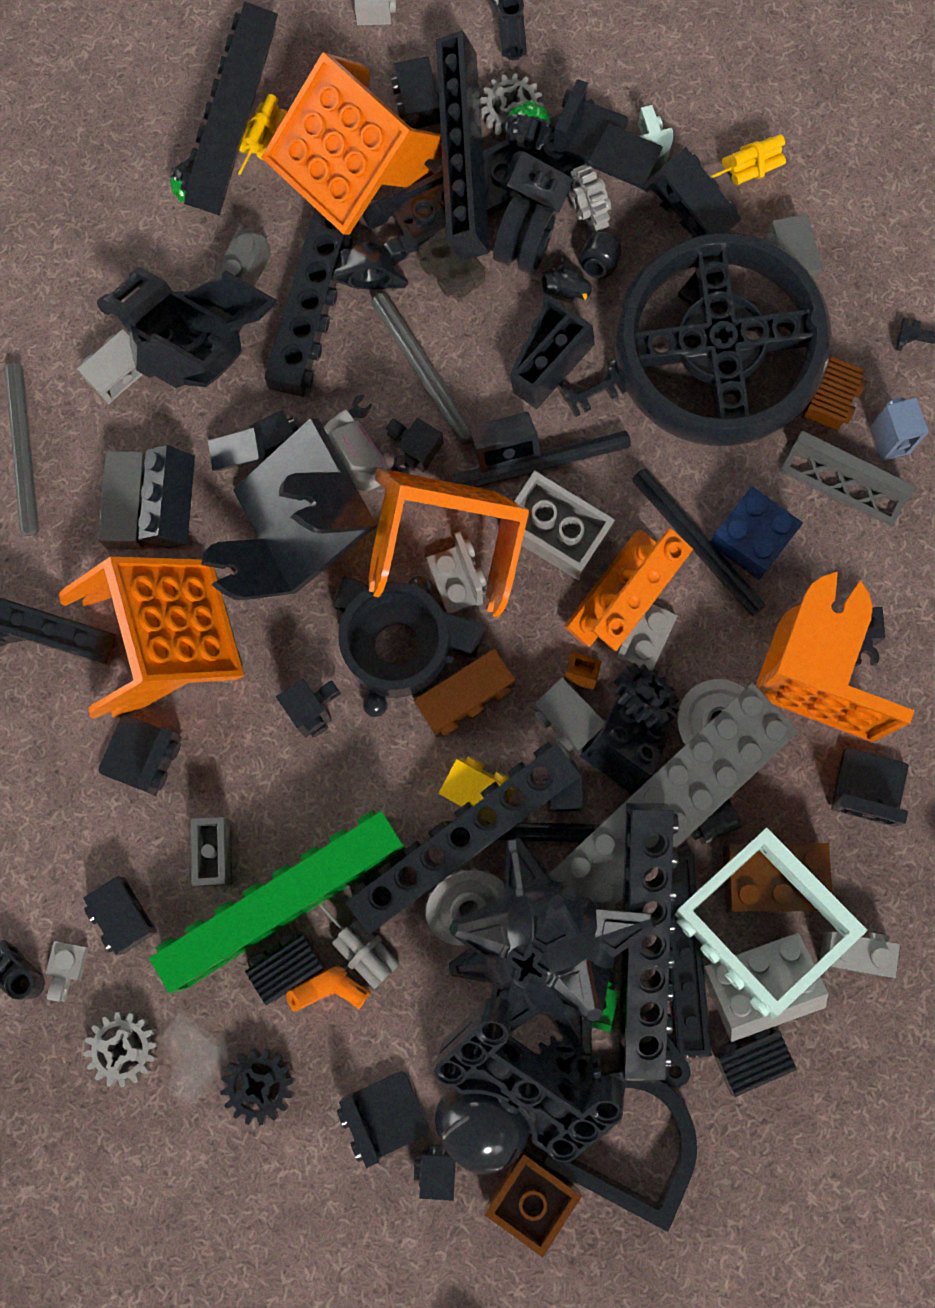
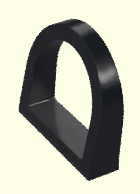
M620 1070L603 1073L601 1076L610 1075L619 1078L624 1083L625 1088L639 1089L654 1095L669 1108L676 1120L679 1130V1152L659 1200L654 1202L576 1159L570 1162H559L552 1159L545 1152L543 1165L669 1232L696 1164L697 1137L693 1120L679 1095L662 1080H624Z

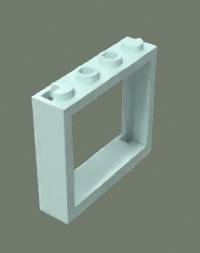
M765 828L687 900L675 914L679 918L677 923L683 929V932L688 937L694 935L703 944L700 949L704 955L714 964L719 961L728 971L725 976L729 982L738 990L744 988L753 998L750 1000V1003L754 1009L758 1010L764 1017L769 1015L772 1019L778 1017L868 931L768 828ZM758 850L843 936L826 955L778 1000L767 991L693 912Z

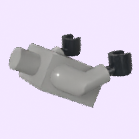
M359 394L355 397L351 409L348 411L344 409L328 421L324 429L356 488L362 491H370L381 486L375 481L377 468L409 474L411 465L405 468L399 467L405 464L407 456L398 455L394 459L393 466L389 468L360 422L353 420L355 417H366L372 406L370 404L366 408L359 407L358 404L365 396L364 394Z

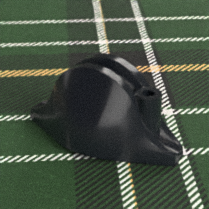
M371 242L359 243L352 250H341V267L336 269L331 276V280L363 290L406 288L409 284L407 278L394 266L386 250Z

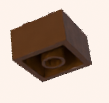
M524 1149L511 1165L486 1204L485 1216L543 1258L582 1195L578 1187L557 1172L544 1166L542 1161Z

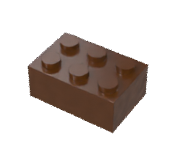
M829 843L784 844L832 893ZM729 844L723 846L724 866L748 844ZM760 850L725 881L726 913L818 911Z

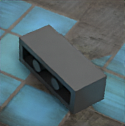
M106 451L98 541L106 549H143L144 541L138 540V520L141 510V489L143 487L145 468L144 459L146 457L143 452Z

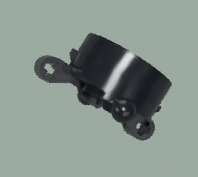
M342 576L331 606L344 613L342 618L339 617L337 624L340 625L338 632L340 652L356 680L367 690L371 691L363 700L362 705L363 710L370 717H379L386 712L388 706L386 697H406L426 689L440 674L445 663H453L454 658L448 656L449 649L468 657H476L486 627L476 621L442 611L439 604L430 595L432 586L430 581L424 576H415L408 583L386 582L380 597L373 596V592L369 591V585L354 578ZM396 624L405 625L412 629L417 635L419 642L417 653L413 659L406 664L398 666L382 661L377 655L375 648L377 637L381 631L388 626Z

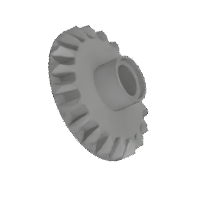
M723 679L708 680L693 687L680 703L677 714V729L680 732L682 742L687 744L711 722L712 715H718L745 688L735 682Z
M472 867L471 870L464 871L460 868L458 873L448 875L444 881L436 884L433 892H429L428 902L425 903V917L429 928L436 937L446 943L465 945L450 933L449 928L452 921L499 900L505 894V884L499 879L497 874L493 875L487 869L479 871Z

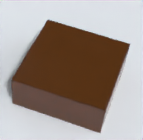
M572 652L564 680L594 690L602 661Z

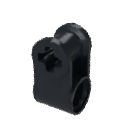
M1 940L0 988L12 999L24 1000L38 997L44 989V977L25 959L24 955L15 946L6 940ZM24 976H27L30 985L24 993L21 990L20 982Z

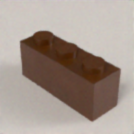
M493 649L413 701L435 737L440 733L445 737L460 727L457 722L469 716L470 719H474L486 710L485 704L493 699L500 702L513 693L511 688L515 686V679L496 650Z

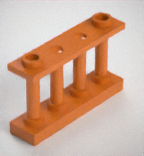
M671 528L667 529L657 543L643 530H637L563 627L586 647H591L597 637H599L610 648L617 651L693 551V548Z

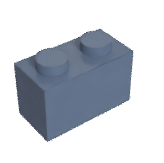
M900 397L889 401L870 427L881 461L911 454L929 433L917 397L909 400Z

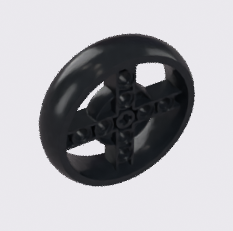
M730 232L709 233L683 240L668 247L649 261L637 274L628 287L617 312L613 340L614 355L618 372L628 395L638 409L655 425L669 434L692 443L707 446H735L750 443L775 433L795 419L811 402L824 379L829 363L832 343L831 320L825 299L816 281L808 270L790 253L767 240L752 235ZM728 265L744 267L765 276L786 293L797 311L762 315L759 309L749 300L732 294ZM695 267L700 300L684 313L678 327L638 332L642 311L652 294L671 277ZM716 277L721 283L712 285L706 278ZM712 306H720L724 309L725 313L721 315L715 314L710 308ZM785 327L790 331L791 335L782 336L776 328ZM754 331L759 335L760 339L751 340L746 336V332ZM722 335L723 339L727 340V342L722 343L721 339L717 338V336ZM693 339L699 346L697 348H688L683 341ZM663 343L667 346L668 350L663 353L654 350L653 345ZM806 347L802 370L792 388L781 400L771 407L750 415L745 378L755 372L761 365L766 352ZM682 363L693 377L712 385L716 419L690 413L669 401L655 388L644 368ZM727 364L731 366L734 372L732 374H724L719 370L718 366ZM723 395H734L738 403L734 405L726 403Z

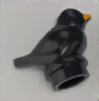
M560 256L557 269L550 268L549 271L542 272L543 292L548 296L557 297L561 295L566 299L577 297L586 300L591 294L592 286L590 282L581 278L579 273L566 263L565 256Z

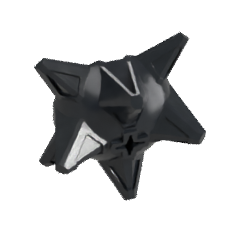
M519 837L506 842L505 894L499 900L452 921L449 928L450 933L468 946L469 949L449 963V970L454 977L493 983L491 997H501L507 1000L513 1007V1017L509 1033L538 1014L547 1015L571 1047L580 1055H584L592 1051V1021L599 1020L603 1013L615 956L655 928L651 913L599 908L590 898L583 896L563 882L551 880Z

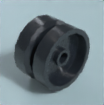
M517 195L514 196L505 211L498 230L493 250L494 261L509 266L517 258L519 270L534 275L549 246L556 220V209L540 205L532 213L530 200Z

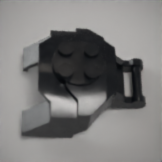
M136 267L130 272L129 278L110 294H104L97 300V306L104 314L117 316L130 333V347L136 371L148 378L156 376L174 388L184 385L207 387L217 380L241 355L242 348L239 332L243 326L259 321L276 305L277 299L226 270L222 273L221 277L212 279L190 291L173 292L166 281L141 267ZM137 287L140 288V289H138L133 295H131L127 300H125L124 302H121V301H122L124 298H126L131 292H133Z

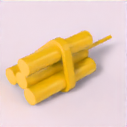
M273 94L267 95L265 101L259 104L255 114L248 120L239 150L247 154L238 172L239 175L242 173L251 153H256L257 157L263 160L261 156L287 114L286 110L279 109L277 105L278 98Z
M779 134L760 142L755 141L742 146L740 151L722 158V166L725 170L710 177L714 178L730 171L733 174L732 181L736 186L753 178L760 179L764 177L766 172L786 163V158L782 153V146L785 145L784 136Z

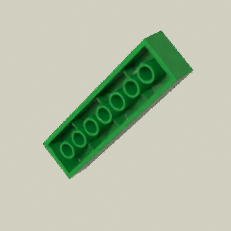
M374 810L366 813L357 820L359 824L357 827L350 831H347L346 828L341 829L328 838L330 844L322 849H318L315 846L300 856L302 861L297 865L290 867L287 864L271 874L273 880L267 884L261 885L259 882L242 892L244 898L234 903L228 901L213 911L216 916L210 920L203 921L200 919L184 929L186 935L175 940L172 937L156 946L157 953L151 956L149 960L168 993L185 991L405 850L406 847L386 815L382 811L375 813Z

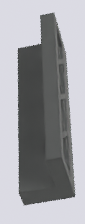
M803 430L780 472L891 527L894 525L903 505L912 496L916 486ZM798 454L808 459L811 470L800 472L790 467L795 455ZM830 470L836 473L839 484L828 486L822 483L819 472ZM858 484L864 487L867 498L856 500L850 497L847 486ZM885 497L895 502L896 505L891 515L888 516L880 512L875 500Z

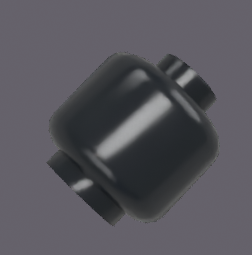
M592 233L584 242L579 255V264L585 273L593 278L608 277L615 271L622 253L621 244L609 233Z

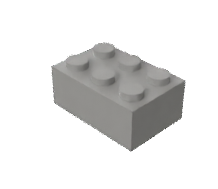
M536 471L533 472L514 501L529 509L521 546L578 581L606 541L615 522V519Z
M799 932L735 955L776 1000L783 996L814 966ZM719 961L715 964L712 963L704 966L705 983L731 1042L826 1008L829 993L821 977H819L778 1017L774 1019L769 1015L764 1017L751 1005L750 1000L753 998L744 988L738 990L729 982L725 976L728 971Z

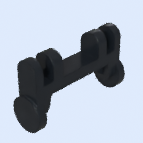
M903 318L895 350L901 351L903 346L915 340L935 344L934 331L920 329L921 321L914 320L912 327H909V319Z
M614 359L607 362L608 373L603 382L585 392L571 390L563 383L558 385L560 394L564 401L568 403L575 417L581 415L577 404L580 403L586 413L591 410L587 399L605 390L611 399L618 397L615 385L618 386L622 394L627 392Z

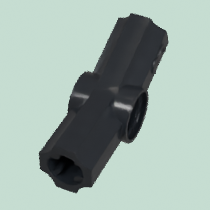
M487 0L498 18L502 57H506L508 60H519L520 57L527 53L523 0Z

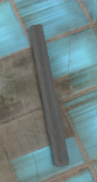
M381 292L372 298V305L459 442L461 444L471 441L468 421L386 293Z
M9 363L5 365L4 369L19 527L21 534L24 536H33L38 534L39 527L23 367L19 363Z

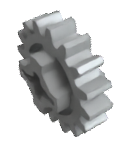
M504 74L500 83L493 79L491 80V88H484V97L480 98L481 118L486 119V127L488 129L495 126V134L499 135L502 131H505V119L513 107H518L519 104L530 100L543 107V95L537 92L536 83L528 85V77H524L522 81H519L517 74H513L512 80H508Z
M587 164L573 169L570 173L574 181L572 184L573 188L569 190V197L572 200L578 220L583 219L584 224H587L588 230L593 233L606 229V227H609L608 220H610L607 210L611 209V202L607 196L604 181L601 178L597 179L596 173H592L591 166H587Z
M122 1011L115 1013L114 1020L110 1015L104 1016L102 1018L104 1026L99 1024L92 1026V1030L96 1035L95 1037L85 1039V1042L92 1045L91 1050L84 1052L83 1055L92 1057L93 1061L89 1063L87 1069L97 1068L98 1072L95 1076L97 1081L106 1076L107 1086H113L118 1080L120 1087H126L129 1084V1077L135 1084L141 1081L140 1072L148 1074L152 1071L147 1063L158 1060V1056L152 1053V1049L160 1046V1042L151 1041V1036L157 1031L156 1029H145L148 1019L144 1018L136 1022L137 1013L135 1012L129 1013L125 1019ZM121 1026L117 1030L116 1036L113 1038L105 1037L111 1029ZM136 1033L141 1039L142 1046L139 1045L135 1037ZM123 1043V1048L127 1049V1054L120 1056V1050L116 1049V1045ZM102 1053L107 1060V1064L103 1060ZM138 1061V1064L133 1069L123 1072L127 1062Z

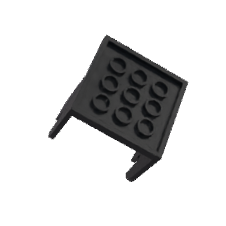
M310 418L233 489L258 539L223 541L211 544L203 554L201 565L220 569L228 567L233 571L234 574L215 581L212 586L222 594L235 600L295 594L377 527L318 418Z

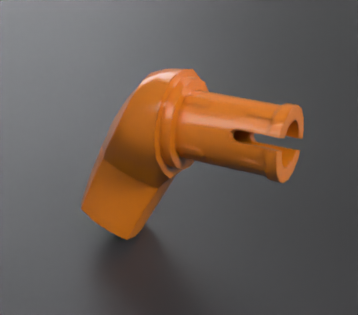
M334 966L307 978L286 993V1000L291 1010L296 1012L322 998L328 997L330 994H336L360 1010L371 991L346 976V968Z

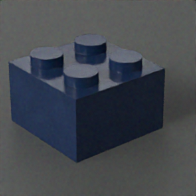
M751 486L715 532L710 542L718 551L760 580L802 526L803 522Z

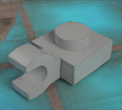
M54 941L45 973L55 976L47 993L48 1000L66 1002L71 979L81 981L88 947Z

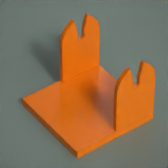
M322 52L261 158L341 233L350 235L382 184L407 188L434 174L424 163L429 158L431 160L442 158L441 135L411 128L367 88L369 87L370 73L364 65Z
M377 468L375 481L385 488V494L370 564L369 591L373 592V596L380 597L385 588L404 500L501 518L486 588L487 612H493L492 617H499L504 611L511 593L529 509L497 491Z
M109 557L59 592L60 603L64 606L85 597L82 600L83 606L112 598L134 679L88 707L91 718L95 719L111 712L113 718L142 709L187 683L231 681L244 676L222 594L212 586L217 581L214 567L202 566V559Z
M837 571L824 575L813 582L805 593L801 605L793 607L783 615L775 630L755 686L773 705L867 741L875 742L910 724L915 710L848 685L871 621L873 605L868 590L860 580L843 604V612H834L831 605L836 597Z

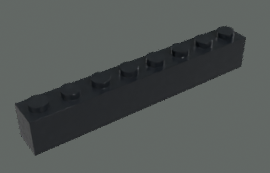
M245 1L241 13L235 12L231 30L235 31L234 35L228 34L224 50L228 55L227 57L221 56L217 74H220L221 78L220 80L214 78L210 94L211 97H214L213 103L207 101L203 119L207 120L206 125L200 124L196 143L200 145L198 149L192 148L188 166L192 167L191 173L185 171L181 190L186 191L185 205L220 216L270 50L278 13Z
M461 30L436 39L447 243L460 260L465 261L488 254L490 249L477 53L464 31Z

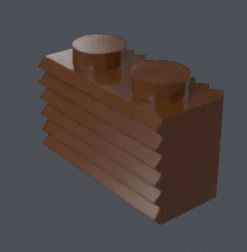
M831 355L824 379L809 403L804 418L835 431H838L843 423L849 424L856 407L851 405L854 397L859 398L867 383V380L862 379L866 369Z

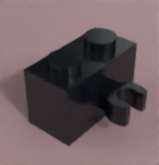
M520 151L514 153L499 187L507 191L506 196L510 199L517 195L530 200L533 205V211L540 205L556 209V213H559L574 179L528 153Z
M302 678L278 694L276 698L305 738L311 734L314 738L328 729L327 723L332 720L323 705L334 700L341 693L332 680L313 693Z

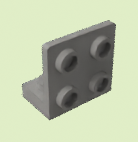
M460 531L454 533L455 547L426 557L447 613L452 615L483 604V594L486 593V581L480 567L474 568V565H476L474 560L475 553L469 538L464 540Z
M652 604L619 647L620 651L617 658L631 665L636 663L639 668L645 664L648 671H652L678 615Z

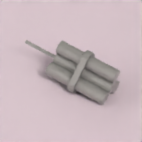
M320 905V908L342 930L332 944L349 962L347 966L351 970L355 968L375 990L400 963L381 944L382 939L380 936L375 937L372 933L368 935L357 919L350 926L343 928L323 905Z

